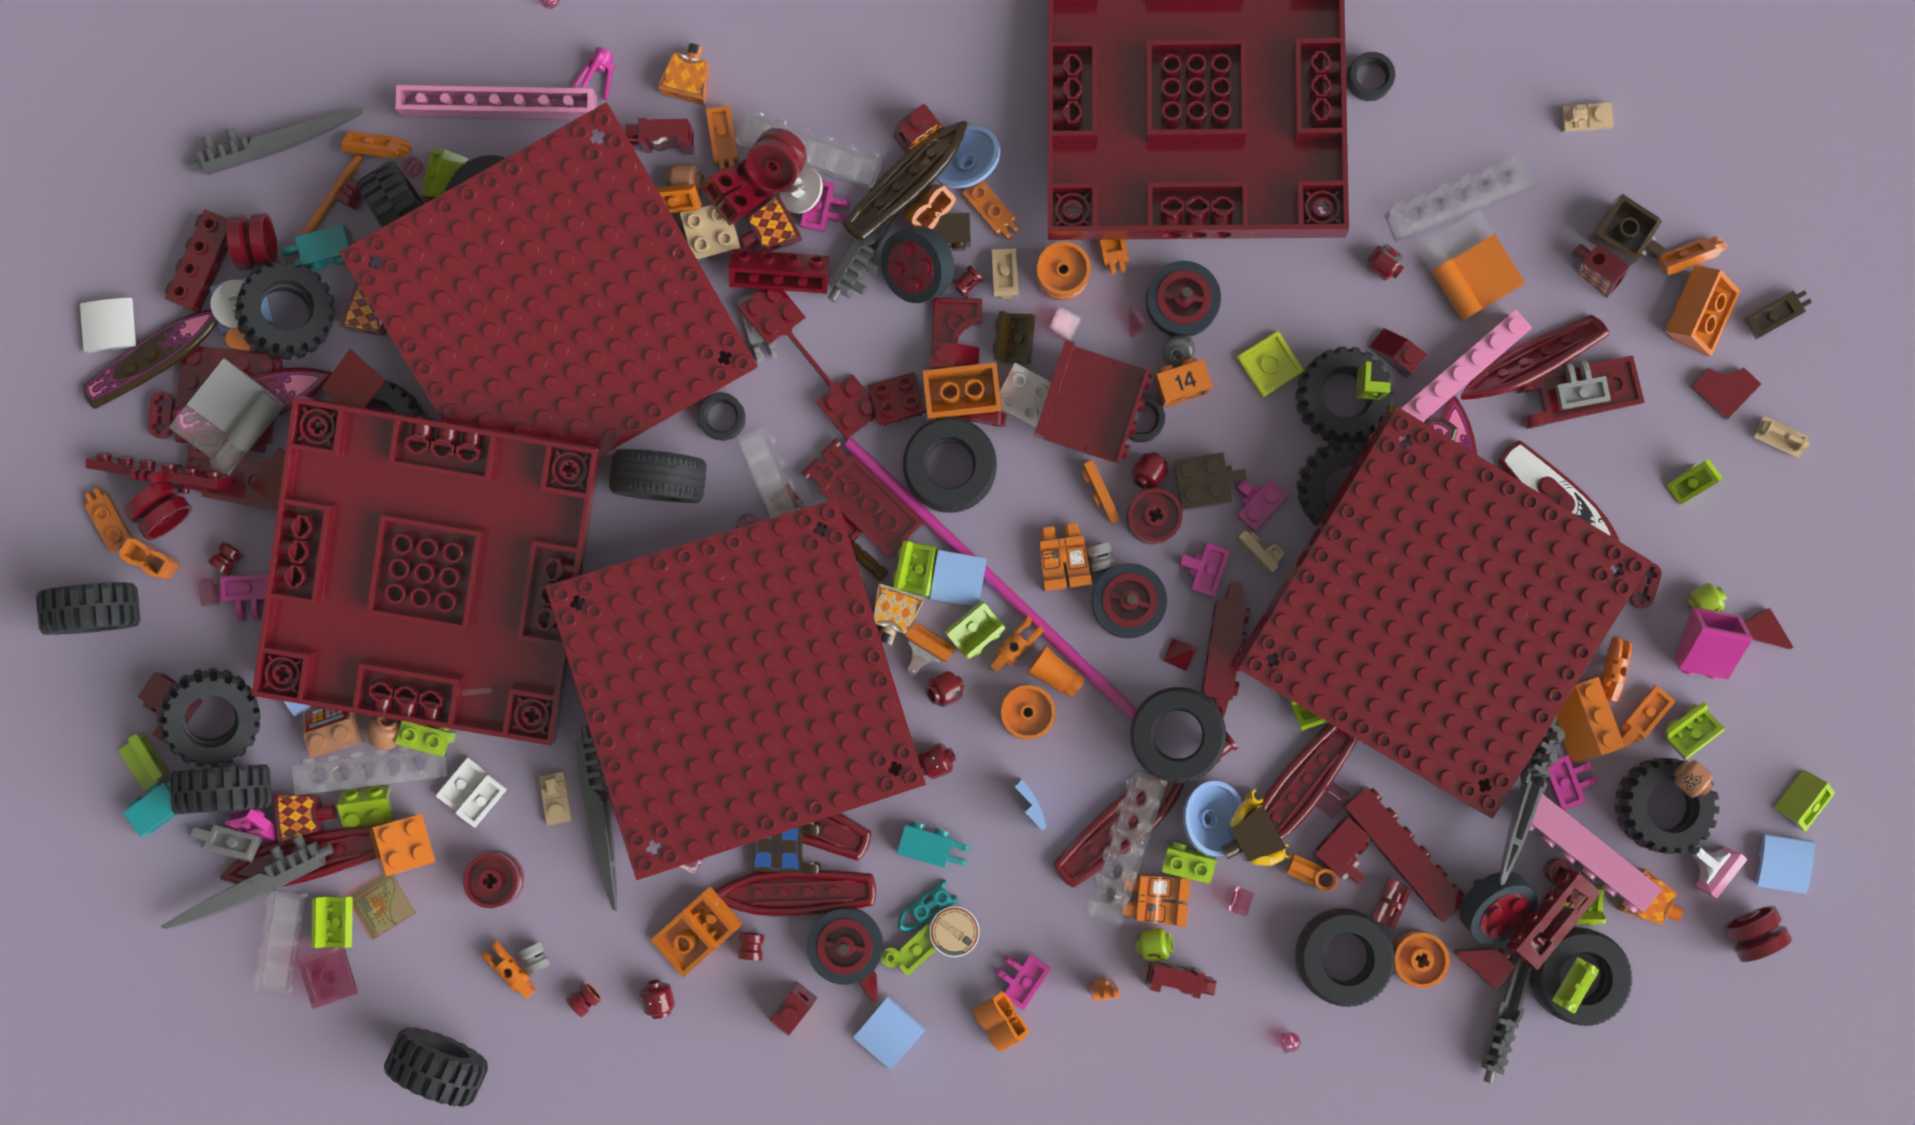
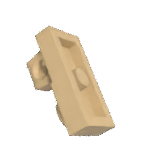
M1612 102L1563 106L1561 108L1563 132L1611 129L1614 126Z
M1016 248L991 250L994 297L1001 296V299H1010L1011 296L1019 295Z
M1246 530L1236 538L1269 574L1279 567L1277 563L1284 556L1285 552L1276 543L1263 550V547L1260 545L1262 542L1254 532L1248 533Z
M565 772L539 776L546 824L553 825L573 821Z

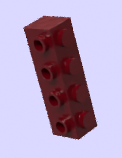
M206 209L198 216L195 223L196 229L193 236L189 237L186 242L185 254L176 264V274L166 287L164 299L193 312L202 310L210 292L209 287L213 285L229 249L226 234L228 218Z
M732 249L728 267L729 287L827 294L830 277V256Z

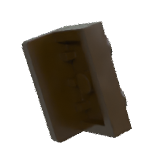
M999 311L995 322L997 335L996 342L993 344L994 359L1008 364H1031L1035 315Z

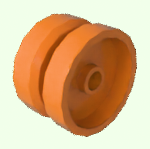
M1067 241L1055 242L1046 247L1039 256L1036 267V281L1040 290L1050 299L1058 301L1072 300L1079 296L1087 286L1091 272L1090 259L1086 252L1077 244ZM1061 268L1062 271L1066 269L1067 273L1062 274L1059 272V269Z
M1033 685L1019 686L1010 691L1004 698L1000 709L1001 721L1006 730L1013 736L1025 740L1037 739L1046 734L1052 727L1056 716L1055 704L1050 695L1042 688ZM1029 707L1032 709L1033 714L1031 717L1024 716L1023 711L1025 708Z
M1416 929L1407 930L1393 940L1392 944L1395 952L1393 953L1395 955L1393 973L1403 982L1417 988H1428L1438 984L1445 977L1450 964L1449 952L1444 943L1436 936ZM1417 955L1421 956V960L1419 962L1415 960Z

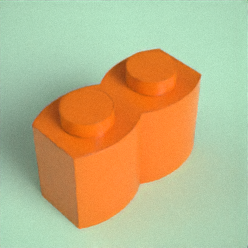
M933 184L923 191L919 202H915L907 208L902 220L909 227L925 226L933 229L939 220V216L946 214L953 207L956 198L945 186Z
M132 538L126 539L118 553L125 562L140 566L146 574L156 578L171 580L180 565L173 556L158 552L152 544Z
M1003 991L981 1002L973 1009L977 1022L987 1031L990 1043L999 1052L1015 1045L1029 1035L1025 1022L1015 1012L1012 1001Z

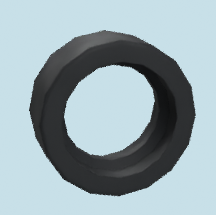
M1375 51L1365 52L1354 60L1348 70V87L1357 98L1365 101H1376L1384 97L1393 86L1396 77L1395 67L1384 54ZM1366 63L1377 64L1385 73L1384 84L1376 90L1365 89L1357 80L1358 69Z
M716 393L710 395L702 402L698 411V420L700 427L706 435L714 440L726 441L735 438L741 433L745 426L746 415L743 406L737 398L726 393ZM721 402L731 405L736 412L735 424L726 431L713 429L707 419L710 408Z
M1142 395L1141 397L1145 398L1144 405L1151 407L1155 412L1156 423L1148 432L1138 433L1135 431L1133 436L1128 435V439L1134 442L1144 443L1153 440L1160 434L1165 424L1163 406L1157 399L1149 395Z

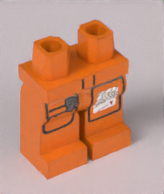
M1077 523L1064 525L1066 538L1056 539L1055 526L1041 528L1039 549L1044 591L1067 588L1064 564H1066L1069 588L1092 585L1084 536H1081Z
M1138 874L1137 877H1124L1123 891L1136 892L1135 902L1122 901L1121 914L1134 917L1136 921L1186 927L1188 904L1163 901V899L1189 902L1191 879Z

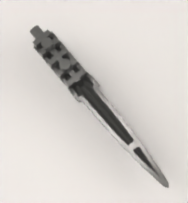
M365 107L309 120L252 138L245 136L238 139L235 128H229L225 130L229 142L219 144L218 146L214 145L211 135L201 137L205 150L197 151L199 160L190 162V168L192 172L204 169L205 173L210 175L285 151L353 120L365 112Z
M898 214L863 241L855 239L828 282L831 288H833L827 297L830 301L836 303L841 294L850 298L852 290L861 295L866 293L867 286L858 281L864 277L863 273L865 270L875 275L878 274L880 266L871 262V260L874 261L876 258L875 251L881 246L884 237Z
M1557 716L1520 774L1521 786L1506 839L1499 876L1500 885L1506 882L1518 858L1533 821L1541 794L1546 791L1547 781L1545 778L1550 777L1551 774L1546 768L1553 766L1558 760V750L1553 746L1561 743V740L1565 738V733L1563 732L1564 729L1555 725Z
M588 726L580 727L582 739L574 741L582 797L584 798L590 835L604 888L611 908L617 911L616 862L609 810V794L604 791L607 789L589 728Z
M301 834L292 839L298 850L285 856L280 846L271 849L270 851L275 862L265 866L264 870L204 900L161 925V927L168 929L197 921L267 894L324 866L326 862L325 856L333 853V848L330 844L320 848L317 841L307 845Z
M1518 957L1504 1000L1499 1002L1481 1062V1067L1486 1069L1483 1081L1493 1084L1496 1073L1504 1075V1067L1509 1062L1507 1060L1508 1052H1512L1510 1045L1516 1038L1513 1034L1515 1028L1518 1029V1023L1523 1018L1525 1008H1522L1533 968L1527 966Z

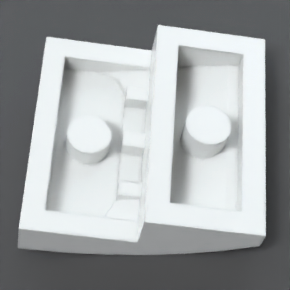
M115 298L80 303L84 352L93 353L108 349L120 350L136 346L132 298Z
M467 756L437 791L435 796L475 828L506 792L507 788Z

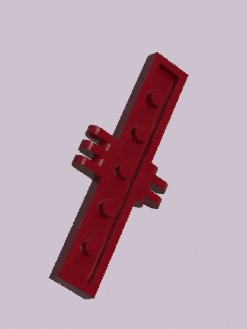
M98 452L96 456L86 458L87 469L129 475L134 480L139 479L140 481L152 483L167 481L216 490L231 486V476L221 474L220 470L212 469L205 472L199 471V467L185 466L182 468L181 464L170 462L160 464L155 463L153 459L137 461L134 460L133 456L112 457V453Z

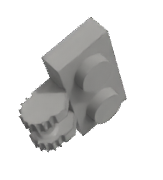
M1580 361L1579 369L1583 380L1577 381L1573 364H1565V376L1568 383L1555 386L1560 410L1610 401L1606 376L1592 378L1588 362Z

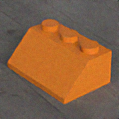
M1695 265L1687 278L1682 295L1677 300V306L1673 315L1667 322L1665 332L1676 342L1706 356H1712L1741 291L1721 270Z
M996 362L923 371L928 419L1002 411Z
M1589 677L1578 681L1557 714L1558 718L1556 721V725L1564 729L1565 738L1562 740L1571 764L1599 757L1625 747L1599 677Z

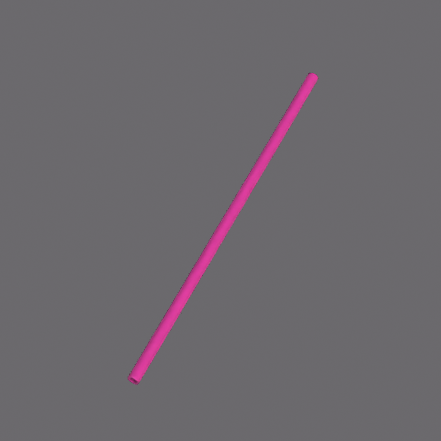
M852 437L844 444V447L911 509L955 553L977 557ZM986 566L983 580L1024 619L1029 615L1033 619L1031 625L1035 629L1041 626L1045 630L1041 635L1130 720H1133L1137 708Z

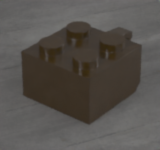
M1621 194L1612 202L1588 239L1594 245H1601L1630 266L1638 260L1640 255L1645 257L1647 254L1657 260L1665 251V248L1655 241L1657 238L1654 236L1662 220L1624 194Z
M1224 452L1174 461L1182 512L1231 503L1230 488H1235L1234 482L1247 479L1245 469L1232 471L1231 465L1226 466Z

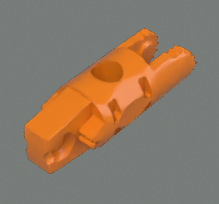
M1029 615L1012 632L1009 638L996 649L995 653L998 657L990 665L996 672L1005 663L1011 667L1020 655L1045 631L1040 626L1032 632L1029 639L1023 636L1021 632L1033 620ZM1012 642H1016L1018 644V650L1012 649Z
M1618 637L1611 639L1602 676L1604 693L1607 701L1618 702L1625 683L1632 650V643L1630 641H1624Z
M495 940L492 943V947L503 961L499 963L486 950L480 956L513 992L518 991L527 999L536 991V988L529 981L531 976L527 974L500 942Z

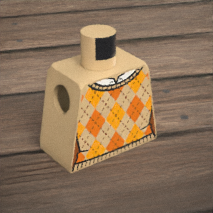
M879 583L874 619L876 625L882 627L880 633L881 641L892 645L896 632L906 634L925 599Z

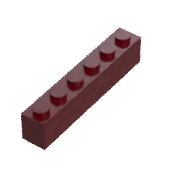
M1362 787L1341 807L1371 837L1370 841L1405 882L1413 888L1412 890L1439 921H1446L1460 909L1464 893L1455 883L1451 885L1445 877L1448 874L1439 864L1435 866L1429 860L1431 854L1423 845L1418 847L1412 840L1415 836L1406 826L1403 828L1396 821L1399 818L1390 807L1385 808L1380 802L1382 800L1380 794L1373 787L1371 789Z

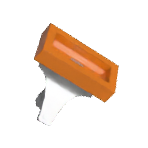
M914 621L905 634L913 652L912 661L907 668V672L910 675L916 676L920 671L919 669L926 663L947 662L955 651L956 646Z

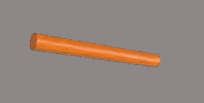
M353 156L302 230V235L314 232L335 202V195L343 189V182L346 177L351 178L364 160L361 156Z

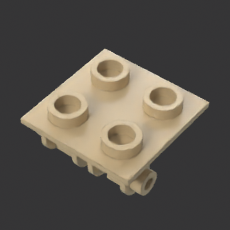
M718 205L701 207L698 211L680 213L688 244L697 259L732 251V249H740L734 224L728 225L716 209Z

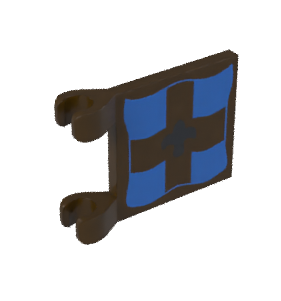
M813 822L753 842V871L818 874L819 870H821L819 861L803 862V834L817 835L821 831V824Z

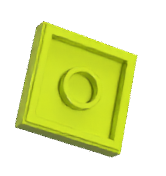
M1278 330L1236 357L1262 398L1304 372V369Z

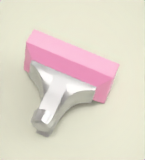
M1700 846L1695 849L1689 848L1688 852H1686L1694 859L1700 869L1699 880L1695 885L1701 891L1716 899L1747 860L1742 854L1726 846L1716 852H1706Z

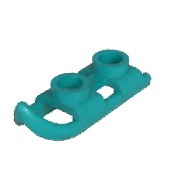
M946 880L902 911L898 920L900 930L911 931L923 926L933 919L938 912L959 900L957 896L951 898L944 888L948 884ZM929 896H932L933 900L925 904L923 902ZM936 905L940 907L933 913L930 912V909H932ZM911 910L919 922L912 926H903V918Z

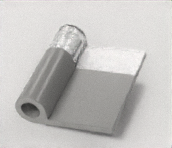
M224 358L169 428L210 457L211 469L220 470L221 474L230 475L285 405L274 394Z

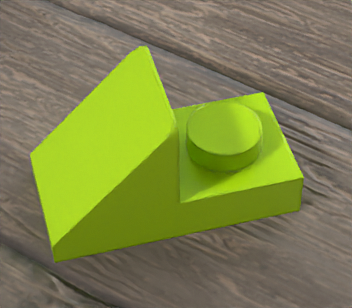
M1708 458L1698 465L1694 464L1666 486L1680 505L1720 482L1723 477Z

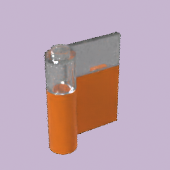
M1480 209L1438 234L1432 236L1429 232L1418 239L1417 250L1461 321L1468 319L1525 284V281Z

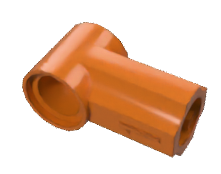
M1294 854L1286 874L1321 891H1331L1335 888L1337 876L1332 870ZM1322 873H1329L1331 876V882L1327 886L1319 884L1318 879Z

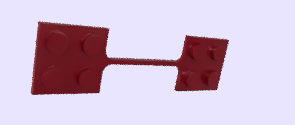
M761 289L738 306V309L768 345L783 335L788 336L829 386V392L819 398L816 403L846 440L877 417L871 395L853 374L841 383H833L793 335L792 328L806 317L785 291Z
M349 349L321 389L334 402L366 407L385 380ZM320 423L318 427L322 430L325 428V425ZM278 447L251 485L277 510L285 459V451L281 447Z

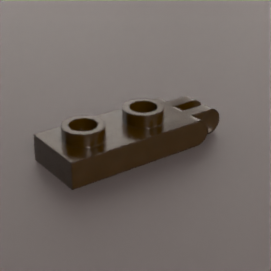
M1793 290L1743 318L1755 339L1764 336L1806 312L1804 307L1812 303L1811 299L1809 298L1802 303L1799 298L1807 294L1806 291L1803 290L1796 294Z

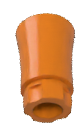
M1047 645L1037 654L1026 672L1050 685L1060 693L1063 692L1070 698L1075 696L1085 680Z

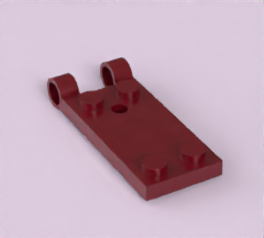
M1631 355L1589 365L1592 378L1606 376L1611 398L1608 402L1560 410L1555 386L1568 383L1565 370L1548 373L1516 389L1517 394L1539 389L1544 412L1523 417L1526 429L1645 403L1634 356ZM1579 367L1574 368L1577 381L1583 380Z

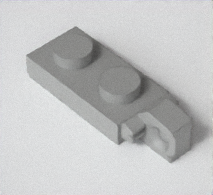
M217 825L209 827L208 831L194 827L190 835L195 842L201 843L200 847L208 852L251 863L262 841L258 836Z

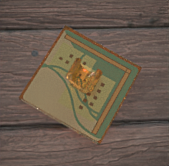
M394 874L383 878L379 877L348 896L353 897V907L372 939L377 938L416 914Z

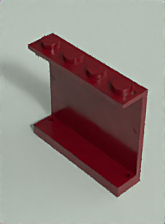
M1065 339L1034 437L1119 464L1121 458L1126 459L1130 448L1126 441L1128 435H1134L1138 422L1133 420L1136 411L1140 413L1142 411L1145 398L1141 396L1143 389H1149L1153 377V375L1149 374L1151 367L1147 366L1146 369L1076 347L1074 346L1075 342Z

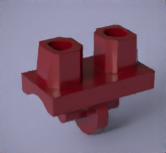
M1389 877L1371 918L1395 929L1413 888Z

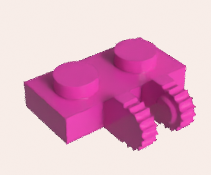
M822 181L821 197L812 209L803 213L800 226L805 229L825 232L828 219L843 223L847 217L844 214L829 212L830 206L850 208L851 202L832 197L835 184Z
M268 574L220 577L221 602H235L236 619L238 621L245 620L246 607L244 601H251L253 620L261 618V604L259 600H265Z
M1564 755L1559 757L1553 766L1546 768V770L1551 772L1548 779L1558 806L1562 810L1585 803L1586 800L1581 788L1598 782L1596 776L1587 777L1579 782L1577 780L1576 773L1589 770L1592 767L1590 762L1572 767L1569 756Z
M254 808L228 814L223 822L233 830L260 837L262 842L273 841L278 838L277 827L264 818V813Z
M1032 954L1028 956L1023 965L1010 956L1005 955L1003 958L1005 963L1017 969L1018 973L1014 978L1003 969L997 968L994 973L1010 984L1004 993L1014 1005L1024 1011L1050 972L1051 967Z

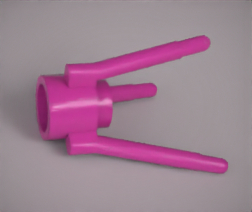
M596 47L593 55H590L587 64L570 88H577L583 78L581 87L585 88L594 71L604 73L607 70L603 99L607 100L612 72L616 65L612 62L614 55L606 49Z

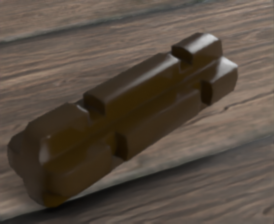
M853 541L851 543L856 561L870 573L873 572V576L879 581H882L888 575V570L882 565H878L879 562L865 550L862 551L861 546Z

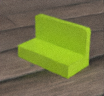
M445 149L431 150L420 197L432 200L445 193L450 178L453 177L459 167H462L464 163L466 164L468 158Z
M1366 361L1357 371L1356 398L1381 400L1390 393L1391 383L1370 381L1372 362Z
M146 734L133 735L128 739L129 743L119 749L121 756L143 790H148L154 784L163 781L171 775Z
M1802 770L1774 808L1779 813L1790 818L1797 828L1806 832L1834 796L1835 792L1828 782L1806 770Z

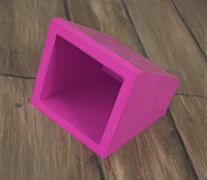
M1692 607L1674 659L1679 670L1689 675H1694L1695 673L1703 674L1715 680L1719 678L1729 679L1753 637L1742 616Z

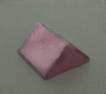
M334 948L298 960L312 1009L358 993L345 948Z

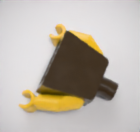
M1254 789L1245 795V800L1237 807L1230 820L1231 827L1228 829V833L1232 840L1221 846L1224 855L1229 860L1240 853L1244 861H1250L1253 865L1272 866L1282 860L1291 859L1293 855H1286L1285 848L1289 847V844H1284L1264 806L1258 805L1263 802V798L1256 800L1254 793L1257 790Z

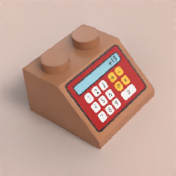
M316 706L302 712L303 737L310 758H319L366 742L357 713Z

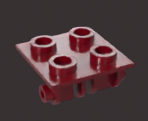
M915 372L868 385L879 425L884 424L885 427L887 426L886 424L896 422L897 420L901 422L900 419L904 418L908 420L907 417L922 416V413L926 412Z

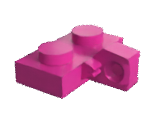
M1271 479L1262 488L1257 484L1253 488L1243 480L1236 489L1244 496L1242 502L1245 506L1236 516L1255 532L1284 501L1288 494Z
M1207 542L1202 555L1196 553L1194 558L1181 555L1178 565L1190 569L1189 575L1194 576L1190 589L1210 597H1215L1231 550Z

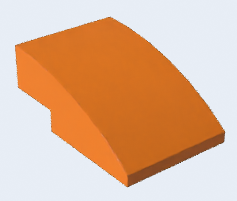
M709 887L650 941L678 973L684 977L743 923L717 893Z

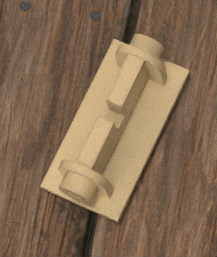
M1766 416L1762 417L1753 437L1796 458H1799L1802 450H1807L1810 445V441L1807 440L1809 436Z

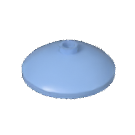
M968 125L958 151L936 180L949 188H966L984 180L995 169L1000 158V145L996 136L985 127Z
M1220 781L1201 783L1190 792L1184 805L1183 825L1185 833L1191 844L1198 851L1208 856H1224L1221 846L1232 840L1228 833V829L1231 827L1230 820L1237 807L1243 802L1239 794L1228 784Z

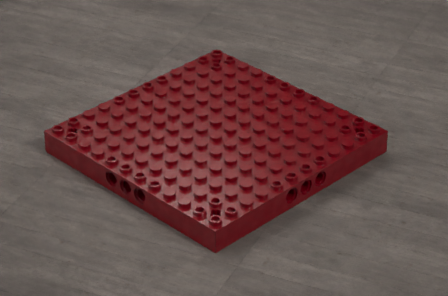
M1048 0V240L1346 238L1349 231L1345 0ZM1318 207H1323L1325 214H1320ZM1075 209L1076 216H1070L1069 210Z
M607 102L339 252L441 420L602 447L601 457L758 368L757 363ZM595 129L598 132L602 130L605 134L602 137L603 143L598 144L597 141L594 143L591 141L592 131ZM374 254L375 257L380 256L382 258V261L379 263L380 268H377L376 265L371 266V255ZM723 350L725 353H731L728 356L729 361L725 363L723 360L718 361L720 352ZM572 462L566 466L570 474L577 470V468L573 467Z
M305 396L293 397L252 696L552 746L557 738L568 661L545 586L582 575L602 447ZM316 422L325 425V428L320 430L319 427H316ZM570 462L573 463L574 468H577V472L572 473V475L566 469ZM578 596L573 597L574 601L570 603L571 608L576 607L577 609ZM286 668V672L290 673V675L285 677V673L281 672V669ZM532 708L535 709L536 714H539L535 719L532 718L531 713H528Z
M1390 405L1233 665L1252 678L1493 819L1652 561L1398 406ZM1400 436L1405 437L1406 445H1401L1399 441ZM1612 565H1615L1614 567L1617 569L1615 573L1611 569ZM1268 654H1270L1271 656L1273 654V656L1276 658L1273 663L1270 661L1268 663V660L1266 659V656ZM1480 780L1486 782L1483 787L1478 785Z
M837 498L545 586L636 880L926 785ZM817 524L825 528V531L822 532V537H819V533L815 534L813 531ZM577 596L579 600L583 599L585 602L581 606V610L578 611L576 607L571 608L570 603L574 601L573 597ZM891 762L899 766V769L895 770V775L892 772H888ZM652 840L656 844H660L655 854H652L651 851H646V848L650 846L649 842Z

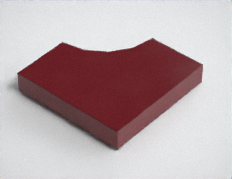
M933 298L932 342L958 343L959 337L966 329L982 324V299Z
M1744 367L1731 374H1721L1707 368L1690 387L1727 420L1758 389L1761 383Z

